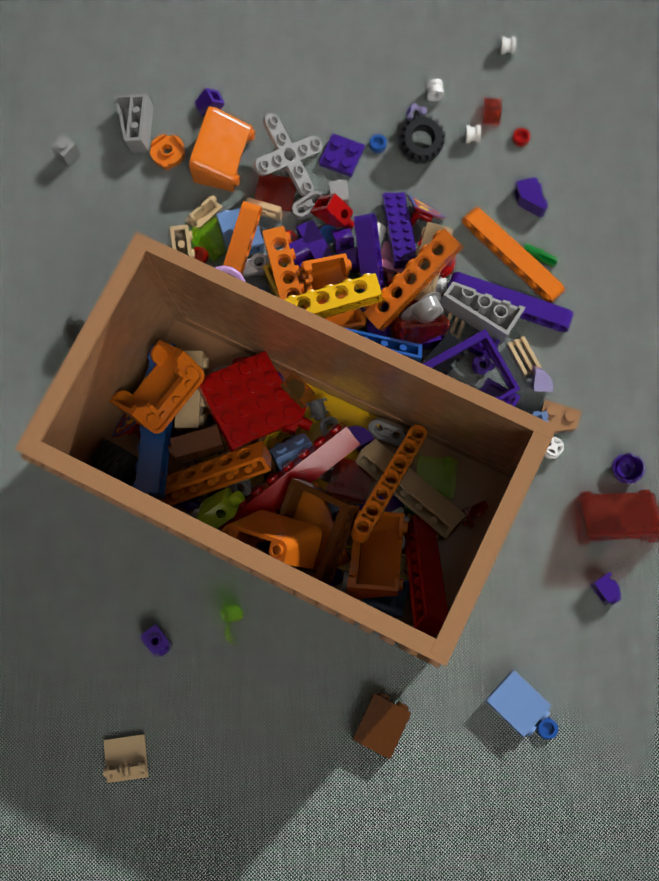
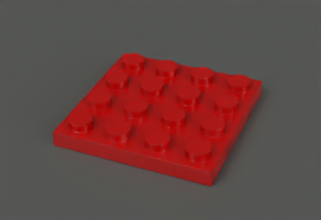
M266 351L206 375L202 384L198 387L231 452L302 419Z

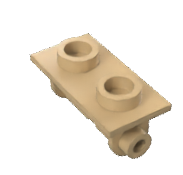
M214 195L208 196L200 207H197L192 213L188 214L185 221L198 231L223 207L216 202L217 198Z

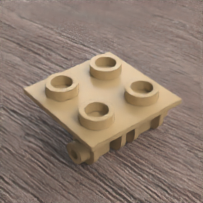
M145 734L104 740L106 768L103 769V776L107 778V783L149 777Z

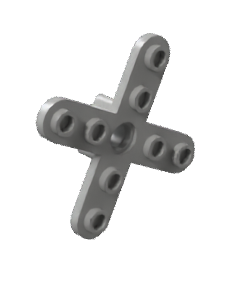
M268 113L263 118V124L276 149L256 159L254 170L260 176H266L276 171H281L283 175L289 173L297 191L304 197L314 191V186L301 160L320 152L322 142L317 136L313 135L291 143L278 116Z

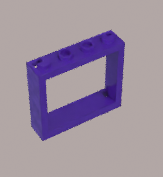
M486 329L423 363V365L433 369L481 342L508 390L497 395L495 398L499 400L505 398L508 401L517 396L515 392L520 390Z

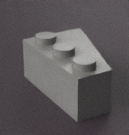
M143 93L113 96L125 143L132 153L149 152L154 105L148 95Z

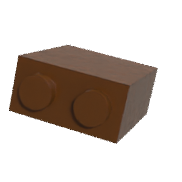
M217 425L170 438L171 445H168L171 457L180 464L226 451L221 431Z
M379 692L378 695H373L352 740L391 759L412 713L408 711L409 707L399 701L396 705L389 701L391 697Z

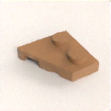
M544 400L541 412H548L549 423L557 426L555 433L575 431L582 413L580 410L548 400Z

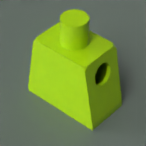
M225 488L204 499L196 519L217 529L235 516L239 504L245 500L244 495L240 491L232 493L229 488Z

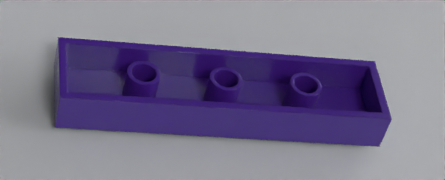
M405 192L383 193L381 202L394 269L406 268L405 265L417 256Z

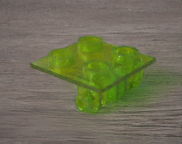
M215 216L201 228H192L193 242L191 243L196 247L205 248L213 262L226 251Z
M418 456L417 474L445 498H454L457 459H452V457L448 456L444 458Z
M222 603L223 609H220L222 621L227 624V629H224L227 642L229 641L231 645L236 647L237 643L232 622L242 620L244 611L237 605L228 607L225 603Z

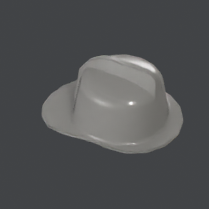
M431 292L408 307L401 314L402 320L412 321L416 319L422 324L433 322L443 313V308L440 304V292Z

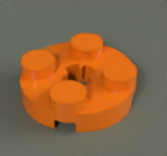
M162 134L151 142L150 156L152 161L164 170L176 167L186 157L184 143L176 135L167 136ZM172 149V151L168 154H165L164 150Z

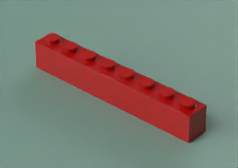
M343 422L333 425L329 433L318 437L310 448L300 451L296 459L286 462L282 466V470L271 474L261 486L254 487L251 494L239 504L235 516L221 525L220 529L223 530L226 525L258 510L274 513L281 507L292 478L312 483L356 449L360 443Z
M415 514L408 522L407 533H404L413 624L415 629L435 638L436 634H439L448 615L437 534L430 525Z

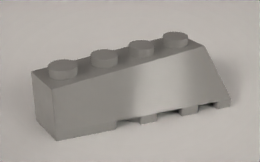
M456 282L451 283L440 301L442 308L479 331L486 329L490 337L500 340L501 345L526 308L520 305L519 307L510 304L511 302L504 299L501 301L492 298V295L487 293L485 295L478 293L476 289Z

